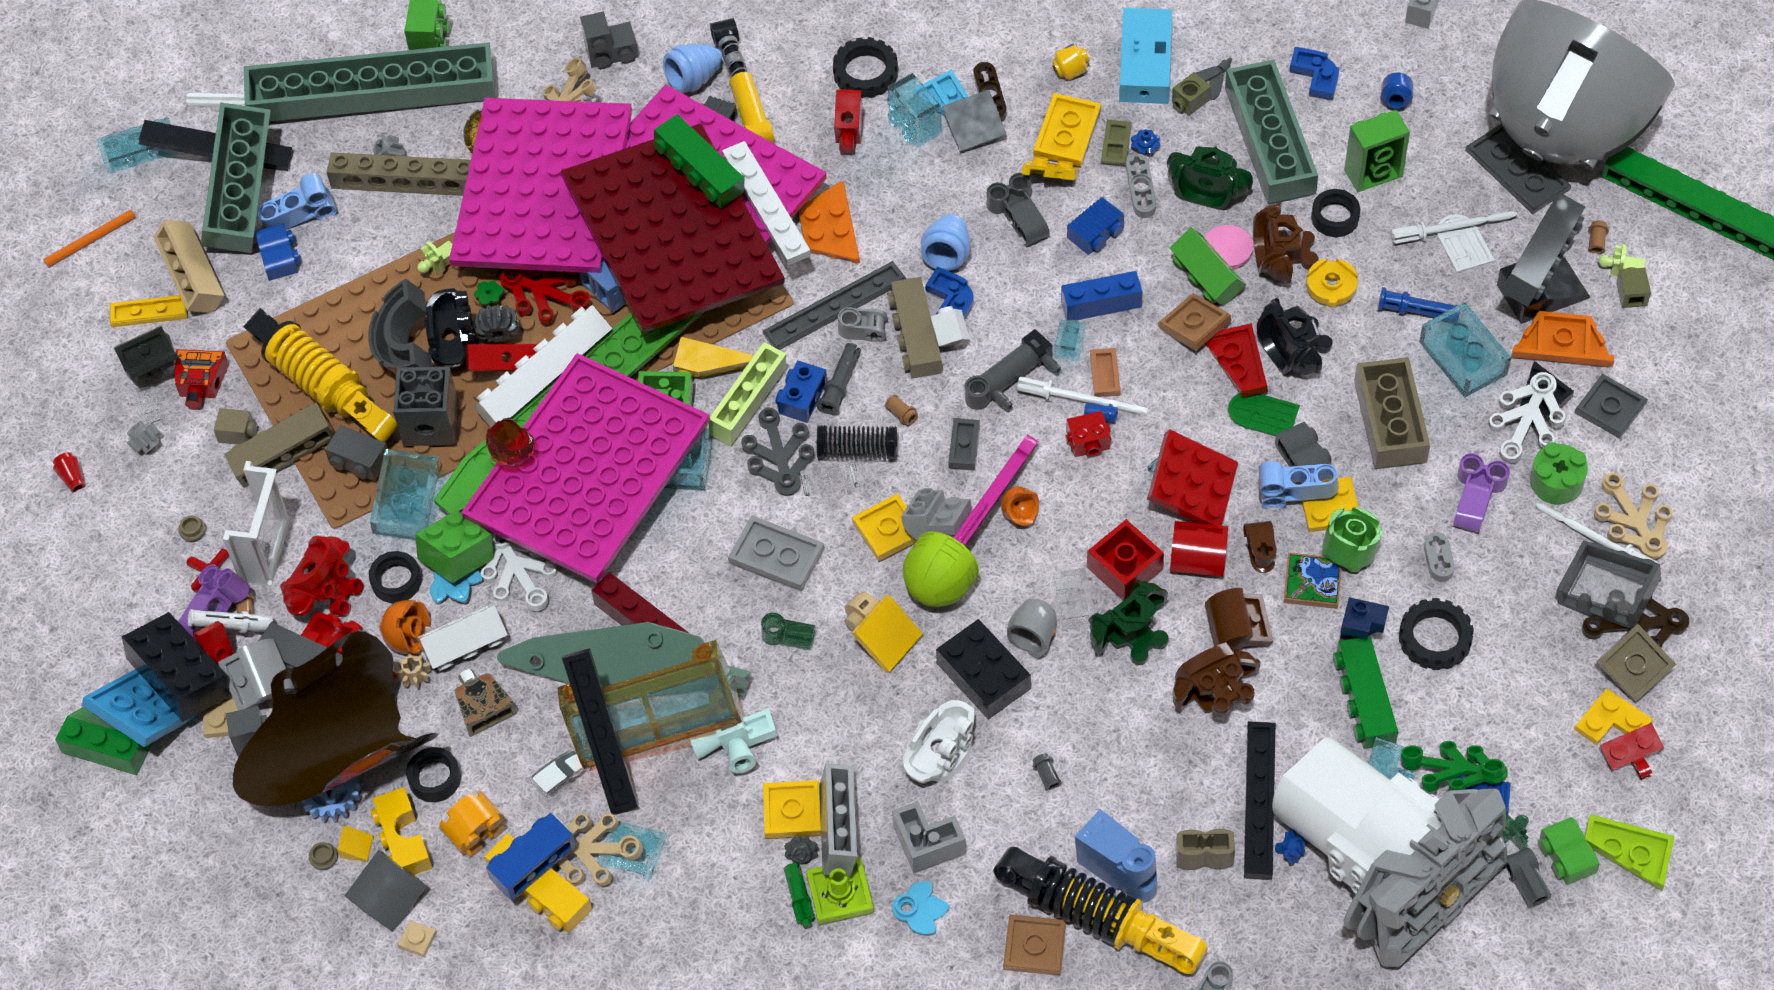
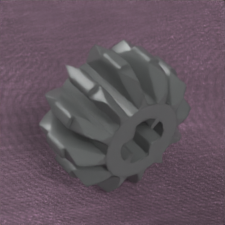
M488 305L486 309H479V313L476 314L475 328L478 337L485 339L486 342H507V339L515 338V334L518 333L519 319H517L515 309L509 308L508 305Z

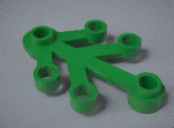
M1442 742L1440 744L1441 757L1451 759L1452 761L1423 756L1422 748L1415 745L1406 746L1401 750V763L1407 770H1418L1421 766L1443 770L1434 774H1426L1422 777V788L1427 792L1438 790L1439 783L1450 780L1449 791L1466 790L1467 787L1482 782L1499 784L1508 777V769L1504 762L1499 759H1489L1484 754L1483 748L1478 745L1467 748L1466 760L1457 749L1455 742ZM1465 774H1471L1470 776L1462 779L1456 778Z

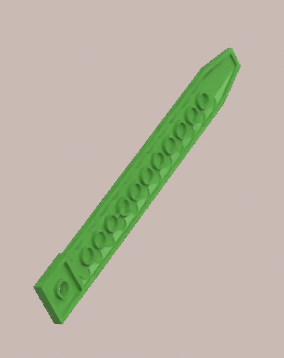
M630 313L588 349L583 356L631 377L703 313L643 334L632 313ZM560 375L462 459L434 498V503L448 515L456 510L460 513Z

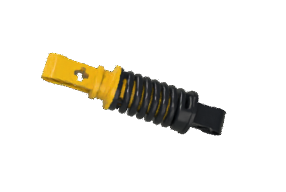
M1009 847L993 869L995 877L1000 882L1029 894L1028 905L1038 907L1048 913L1053 912L1055 917H1063L1065 922H1073L1075 927H1082L1085 932H1092L1095 937H1102L1103 941L1115 946L1114 948L1118 950L1127 943L1134 946V950L1138 952L1143 951L1185 974L1194 973L1208 951L1206 943L1201 938L1159 919L1153 913L1150 915L1146 912L1144 913L1142 911L1143 901L1141 899H1135L1129 895L1126 896L1123 892H1120L1115 898V888L1109 887L1106 890L1105 883L1100 882L1096 885L1097 881L1095 878L1091 877L1087 880V875L1085 873L1077 875L1075 868H1070L1067 871V865L1052 855L1044 862L1018 847Z

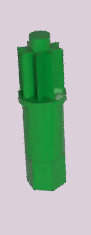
M790 863L784 867V872L792 899L791 905L797 924L801 923L804 928H808L815 918L811 899L808 897L800 865L798 863Z

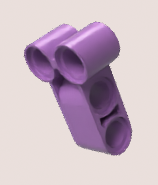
M1468 453L1462 456L1457 477L1462 484H1465L1453 526L1480 533L1481 524L1492 493L1502 492L1507 487L1510 469L1505 462L1495 460L1488 465H1484L1483 459L1475 453ZM1469 468V469H1473V470H1475V471L1471 472V471H1468V470H1466V469ZM1492 476H1498L1501 479H1495Z
M211 564L200 573L198 581L202 586L178 621L192 637L195 636V632L205 627L188 626L190 609L227 612L232 603H238L247 596L250 589L249 584L230 568L221 570L215 564Z

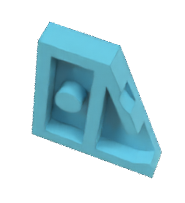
M952 69L910 90L912 98L943 116L945 114L942 106L969 97Z

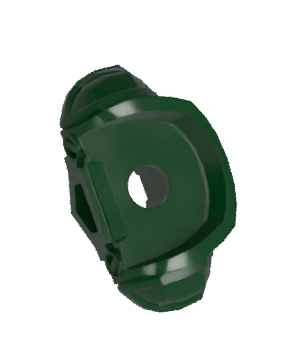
M1196 146L1191 156L1173 152L1167 160L1168 177L1172 180L1178 196L1187 202L1213 209H1224L1231 202V199L1235 200L1237 197L1244 196L1253 185L1251 173L1247 170L1236 168L1237 162L1233 156L1218 149L1216 146L1213 148Z
M1137 580L1134 582L1128 597L1112 610L1109 609L1103 615L1098 613L1091 615L1089 618L1090 640L1094 646V651L1097 654L1103 653L1109 641L1116 648L1128 645L1132 649L1130 654L1132 663L1143 665L1148 660V650L1151 647L1158 650L1164 649L1168 644V634L1163 630L1153 632L1149 626L1157 612V608L1163 606L1166 602L1168 591L1160 588L1155 583Z

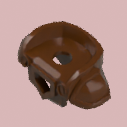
M1277 202L1276 204L1266 206L1254 216V251L1259 274H1267L1275 280L1286 281V283L1290 284L1293 263L1301 262L1302 267L1309 270L1318 261L1319 257L1316 253L1310 251L1315 241L1314 234L1310 231H1303L1296 215L1281 214L1282 202ZM1278 227H1286L1293 233L1289 236L1286 230H1278Z
M1222 643L1199 653L1183 663L1175 674L1172 691L1175 708L1178 711H1182L1189 703L1196 701L1204 713L1214 712L1218 716H1225L1229 713L1231 704L1237 701L1242 704H1250L1254 699V688L1249 683L1240 685L1238 680L1255 675L1260 668V660L1255 659L1248 652L1239 651L1238 649L1233 650L1229 643Z

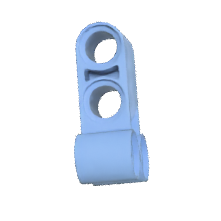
M315 173L305 175L299 182L300 187L263 203L258 208L257 215L264 226L268 228L284 223L287 230L313 217L323 220V217L335 216L337 212L330 190L324 187L321 176Z
M1268 461L1259 466L1262 506L1265 509L1277 506L1278 509H1281L1286 505V502L1330 498L1336 495L1339 489L1337 469L1330 464L1283 467L1279 462ZM1303 482V484L1296 485L1295 483Z

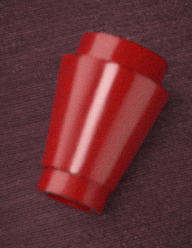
M71 452L58 455L53 460V470L72 493L84 488L85 483L77 457L73 456Z

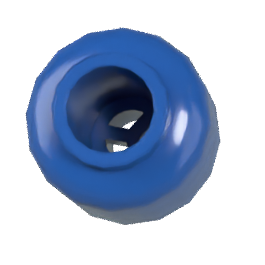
M1400 72L1387 75L1381 84V100L1384 105L1392 109L1407 107L1413 99L1414 85L1412 79Z

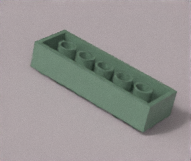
M1275 60L1226 69L1225 90L1267 204L1316 194L1318 173Z
M220 102L201 246L252 253L270 118L269 109Z

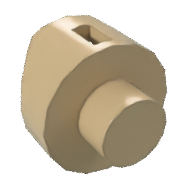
M867 592L855 595L844 607L848 615L844 620L846 625L853 631L875 607L878 601Z

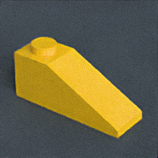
M681 337L673 364V372H691L692 378L745 369L754 355Z

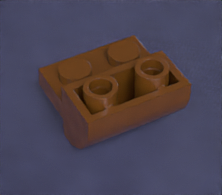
M1231 588L1214 594L1205 602L1214 646L1229 643L1233 650L1238 649L1241 651L1244 646L1269 647L1274 642L1262 594H1244L1243 588Z

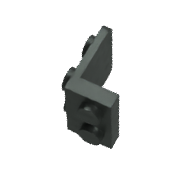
M162 326L113 347L126 375L130 379L135 378L137 381L151 376L150 371L156 368L165 370L175 365L174 360L179 358L172 349Z

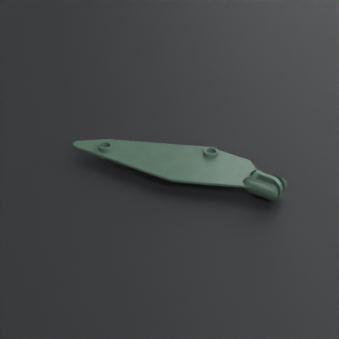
M650 622L533 637L504 649L497 654V660L501 664L569 683L562 660L563 655L590 648L604 693L624 699L707 689L732 692L735 696L744 698L745 691L743 689L747 688L748 681L745 678H749L751 673L747 670L719 663L700 636ZM533 656H538L541 660V663H535L533 661Z

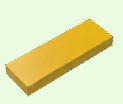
M180 295L110 303L111 328L188 319V311Z

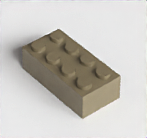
M1409 357L1357 363L1354 382L1374 468L1427 462L1430 442Z

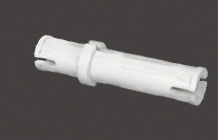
M190 609L188 626L207 627L219 621L223 623L225 629L239 630L240 633H246L247 631L264 632L269 624L273 622V618L271 615H252L247 611L227 613Z

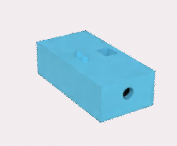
M1123 8L1119 102L1169 103L1172 9Z

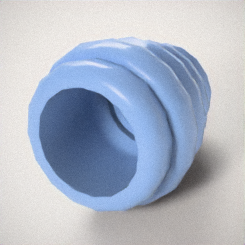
M689 43L677 45L664 56L663 69L665 76L675 90L681 93H686L687 91L694 92L706 84L709 78L719 70L722 55L717 48L709 44L695 45Z
M954 214L944 215L932 223L923 233L920 241L921 255L926 264L933 269H936L938 266L947 271H952L960 267L968 258L970 237L967 224L961 217Z

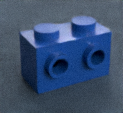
M797 360L794 368L789 369L787 372L784 389H780L777 393L775 403L778 404L779 414L808 423L827 382L826 369Z

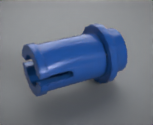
M1085 404L1084 415L1102 411L1107 424L1110 425L1111 422L1116 423L1118 407H1113V404H1109V406Z

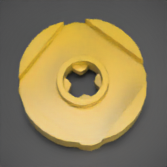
M1328 258L1322 259L1314 263L1308 270L1306 289L1309 295L1315 301L1328 307H1336L1347 303L1356 294L1358 285L1356 270L1351 264L1341 259H1336V262L1327 261ZM1327 279L1330 281L1337 280L1336 285L1327 284Z

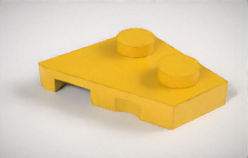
M1034 156L1033 160H1028L1022 167V174L1024 175L1035 173L1041 174L1043 177L1075 180L1079 168L1073 167L1072 162L1058 161V164L1048 163V158Z

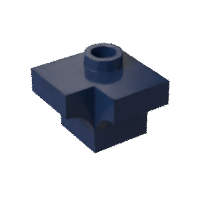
M1349 597L1341 626L1340 639H1367L1373 633H1383L1389 606Z

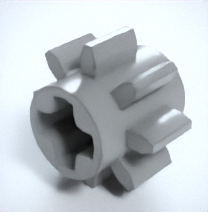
M388 135V137L382 136V139L376 141L373 153L374 155L404 156L405 149L403 144L398 143L399 137Z
M139 421L127 432V435L131 438L127 444L135 452L142 450L144 453H147L159 443L160 440L155 435L160 431L152 422H148L145 425L142 421Z

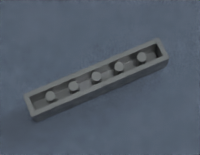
M1558 192L1502 287V293L1527 307L1533 298L1536 300L1540 298L1553 272L1556 270L1585 219L1581 216L1585 206Z

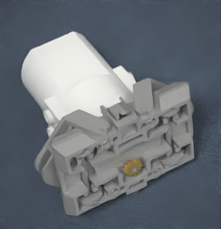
M1323 738L1281 778L1274 794L1272 804L1274 815L1325 853L1329 859L1331 875L1336 880L1344 881L1356 894L1345 914L1344 926L1348 929H1357V934L1362 940L1374 939L1376 953L1381 965L1384 967H1400L1442 925L1446 926L1463 910V905L1507 864V846L1503 840V829L1506 826V807L1499 790L1448 791L1439 800L1435 795L1428 794L1422 790L1416 781L1411 778L1407 779L1400 773H1397L1390 780L1334 738Z

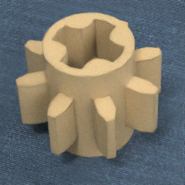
M408 654V657L403 661H398L400 670L396 671L398 679H403L405 688L410 684L415 685L418 689L419 684L423 681H429L426 673L430 672L431 668L429 663H424L423 655L417 657Z

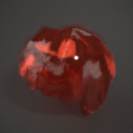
M510 417L497 421L492 427L488 428L486 434V446L490 458L501 466H519L526 462L534 452V437L525 427L519 426Z

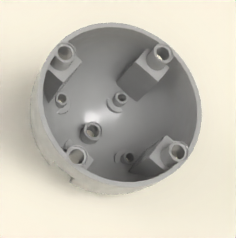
M1522 0L1518 3L1507 22L1496 48L1492 71L1494 107L1489 115L1501 122L1508 135L1528 156L1538 161L1544 160L1562 165H1584L1593 169L1597 161L1622 151L1646 131L1664 106L1675 86V82L1669 72L1652 56L1611 29L1583 15L1551 3L1538 0Z

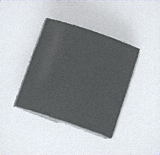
M378 850L347 891L345 897L393 932L424 892L427 885L410 871L402 868L384 852Z

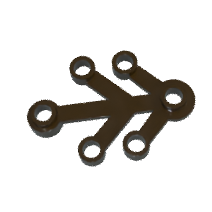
M1639 589V590L1636 592L1634 601L1636 600V598H1637V596H1638V594H1639V592H1640L1641 589ZM1614 590L1609 594L1607 601L1614 602L1618 610L1629 613L1632 605L1625 601V595L1621 591ZM1652 596L1646 607L1658 616L1649 617L1643 613L1638 621V624L1646 633L1651 628H1661L1656 636H1650L1661 649L1672 633H1682L1689 626V616L1685 611L1679 608L1667 609L1652 599ZM1612 598H1619L1620 602H1615ZM1597 616L1586 618L1582 625L1583 635L1592 640L1599 639L1604 632L1630 630V628L1601 620ZM1677 617L1680 619V621L1675 622L1671 618ZM1595 623L1598 625V628H1592L1589 624Z

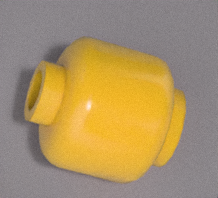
M1070 44L1055 52V59L1052 60V63L1060 78L1064 77L1066 80H1071L1087 71L1086 62L1090 61L1084 47L1079 49L1076 44Z

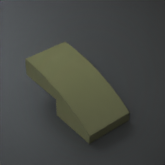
M1107 119L1101 163L1126 166L1132 122Z

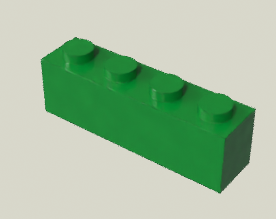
M678 114L654 129L653 145L657 152L664 154L671 161L675 169L681 170L693 186H698L710 202H714L722 208L744 192L745 177Z
M1368 636L1367 639L1354 638L1338 641L1337 652L1333 653V660L1336 669L1341 668L1343 675L1340 676L1342 692H1347L1349 700H1347L1348 714L1350 717H1355L1356 724L1353 728L1356 741L1362 742L1363 749L1396 744L1398 728L1371 636Z

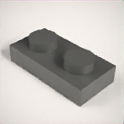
M953 419L948 468L975 470L980 420Z

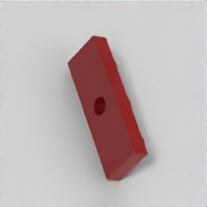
M537 344L466 345L467 372L515 371L517 368L514 364L525 355L528 358L536 353L533 348ZM502 355L508 357V362L503 361Z

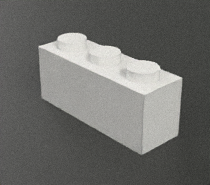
M489 604L422 634L417 639L432 669L437 667L438 671L452 666V660L462 656L463 659H467L478 654L477 649L487 645L488 648L499 645L503 642L502 638L508 634L495 605Z

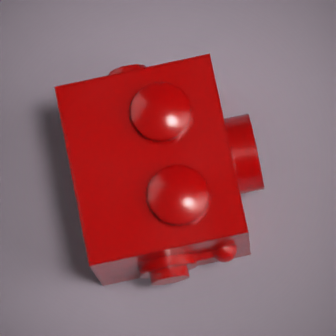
M1102 411L1066 419L1067 435H1065L1067 443L1069 442L1074 457L1083 455L1092 457L1100 454L1101 451L1110 449L1112 440L1110 436L1111 430L1105 421Z

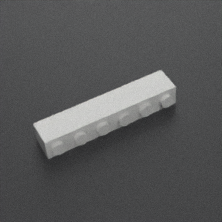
M593 305L586 310L580 307L570 316L573 319L570 324L566 326L563 322L552 332L555 337L549 342L543 339L533 348L536 352L533 356L528 358L525 355L514 364L517 369L511 375L506 371L495 381L498 384L496 388L492 391L487 388L476 397L479 402L473 408L493 431L499 428L559 376L576 353L583 355L613 329Z

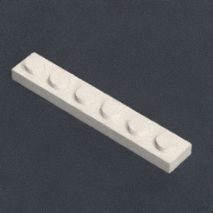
M743 141L722 150V156L745 177L744 193L787 266L810 257L811 253L808 245L746 142Z

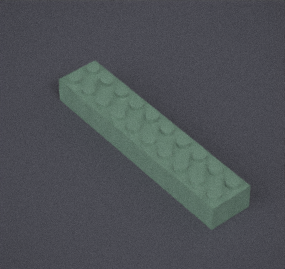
M490 42L244 66L245 106L269 109V121L483 101L485 98H496Z

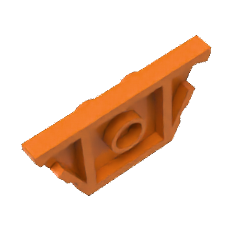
M841 181L807 201L798 211L803 239L808 245L810 253L816 255L824 254L834 259H837V257L844 258L857 264L860 263L844 181Z
M1545 311L1537 313L1531 326L1527 327L1517 346L1513 347L1511 355L1513 358L1613 367L1614 356L1608 353L1605 347V340L1602 334L1597 331V325L1592 316Z

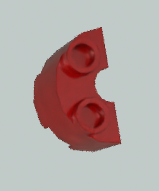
M316 611L301 636L329 647L337 639L348 633L362 632L363 627L354 621H344L342 624L341 619L332 613L326 615ZM340 647L337 651L340 654H342V647Z

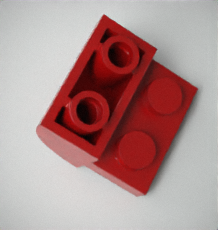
M1175 521L1170 571L1224 577L1228 526Z

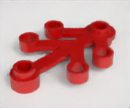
M503 269L500 275L501 285L513 292L516 300L517 314L527 316L532 311L530 301L524 297L522 288H525L532 292L539 310V321L544 325H549L554 321L553 310L548 307L545 296L570 305L574 312L580 307H583L585 310L590 307V296L582 290L569 294L553 288V286L563 283L567 286L575 285L578 282L577 272H563L554 275L556 271ZM540 274L545 277L537 281L529 279ZM568 276H574V277L571 278V279H567V278H566V277H568ZM522 306H527L525 309H520ZM545 314H549V315H550L549 317H546V318L542 317V316L545 315Z

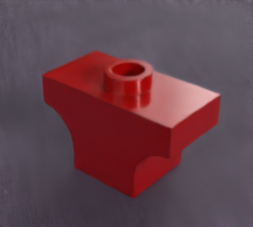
M216 621L194 633L193 639L218 666L219 661L234 654L223 623Z

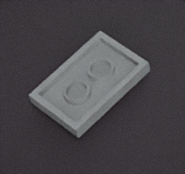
M751 515L728 556V561L733 565L801 591L824 550V543Z

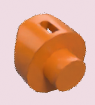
M1021 486L1008 490L1001 501L1003 515L1008 520L1022 526L1030 525L1034 522L1039 508L1038 495Z

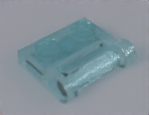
M618 821L617 829L608 833L605 843H619L627 835L635 836L643 845L640 857L647 858L648 861L642 863L614 855H599V865L604 868L611 866L643 874L644 878L652 880L667 839V833ZM636 846L630 847L629 854L636 850Z

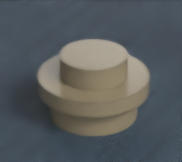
M192 515L183 518L178 528L181 538L186 541L200 539L206 530L203 520Z
M326 842L315 844L309 852L311 865L319 870L332 867L337 860L336 849L333 845Z

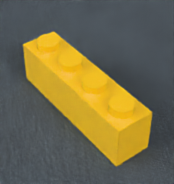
M507 833L484 856L486 865L488 866L489 861L495 855L502 854L507 850L515 838ZM552 868L520 894L528 900L527 905L535 913L539 914L542 911L548 916L547 921L558 931L562 928L567 933H570L592 910L590 899Z

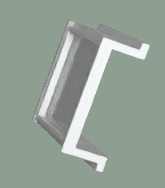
M246 461L243 469L257 506L250 533L226 530L223 541L236 574L247 583L272 586L291 517L287 514L274 478L277 469L253 467L251 461Z

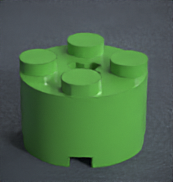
M1555 442L1546 444L1537 453L1530 475V484L1536 495L1541 500L1554 505L1565 504L1577 499L1583 490L1588 472L1586 455L1569 445L1557 444Z
M1353 507L1352 510L1344 511V508L1336 510L1330 517L1323 539V556L1342 567H1346L1351 572L1360 571L1362 567L1369 565L1375 558L1383 533L1379 527V520L1371 512L1358 507Z

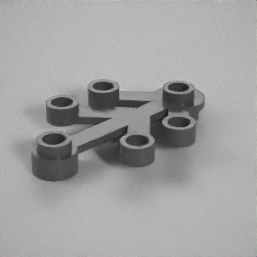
M767 407L759 413L758 418L760 426L767 429L772 450L757 443L755 436L745 435L741 440L742 449L747 453L758 455L748 459V471L751 474H759L773 481L775 489L779 493L785 495L793 494L800 488V473L807 463L811 462L815 457L813 446L804 444L798 450L799 458L790 469L788 467L787 461L801 441L807 439L808 427L804 423L795 424L792 428L793 435L783 448L777 428L780 423L779 413L777 410ZM766 415H773L772 418H765ZM798 430H804V431H805V432L802 433V434L796 433ZM747 442H753L750 446L745 445ZM805 451L810 452L809 455H803L802 453ZM760 457L776 464L778 471L764 466L763 460ZM754 463L759 464L758 467H752L751 465ZM785 479H790V480H792V481L789 482V483H784V482H783V480H785Z

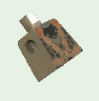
M468 669L459 675L458 678L462 685L454 691L470 737L517 714L513 700L491 674L485 673L477 677L472 669Z

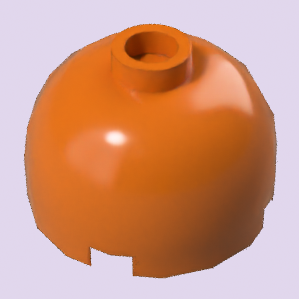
M403 600L395 602L386 609L379 629L384 642L389 648L397 653L418 654L423 650L419 641L417 640L414 643L413 638L424 634L425 628L431 627L428 610L422 602Z

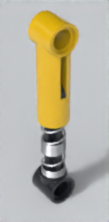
M734 18L710 23L714 45L722 51L727 71L731 75L729 85L744 127L775 143L773 130L769 119L767 120L753 77L747 72L742 53L738 51L739 34Z

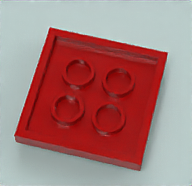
M1169 429L1164 433L1147 500L1196 523L1222 526L1238 461Z

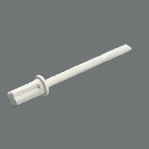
M1502 212L1488 217H1476L1425 227L1423 221H1420L1417 225L1391 229V240H1393V244L1420 239L1426 241L1427 234L1479 225L1486 221L1506 220L1516 216L1517 212Z
M1019 377L1018 391L1046 397L1045 400L1047 401L1051 394L1096 405L1109 406V404H1113V407H1118V410L1147 415L1148 409L1145 407L1052 387L1053 380L1043 382Z
M1536 503V507L1543 513L1556 520L1565 522L1570 528L1602 544L1604 547L1625 551L1642 559H1651L1633 549L1632 544L1623 548L1580 523L1566 519L1565 516L1551 507Z

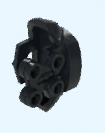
M454 288L439 290L431 296L426 308L425 327L429 344L428 351L432 360L442 367H461V365L467 363L466 345L479 344L478 333L468 302L467 290L457 291ZM446 330L457 332L456 337L452 340L443 339L442 334Z
M1278 298L1272 299L1264 307L1257 321L1259 342L1283 375L1291 371L1303 374L1321 373L1322 357L1319 353H1328L1333 344L1332 338L1327 335H1320L1318 331L1319 322L1315 317L1310 316L1299 306L1283 310ZM1294 320L1302 322L1300 328L1296 329L1289 322Z

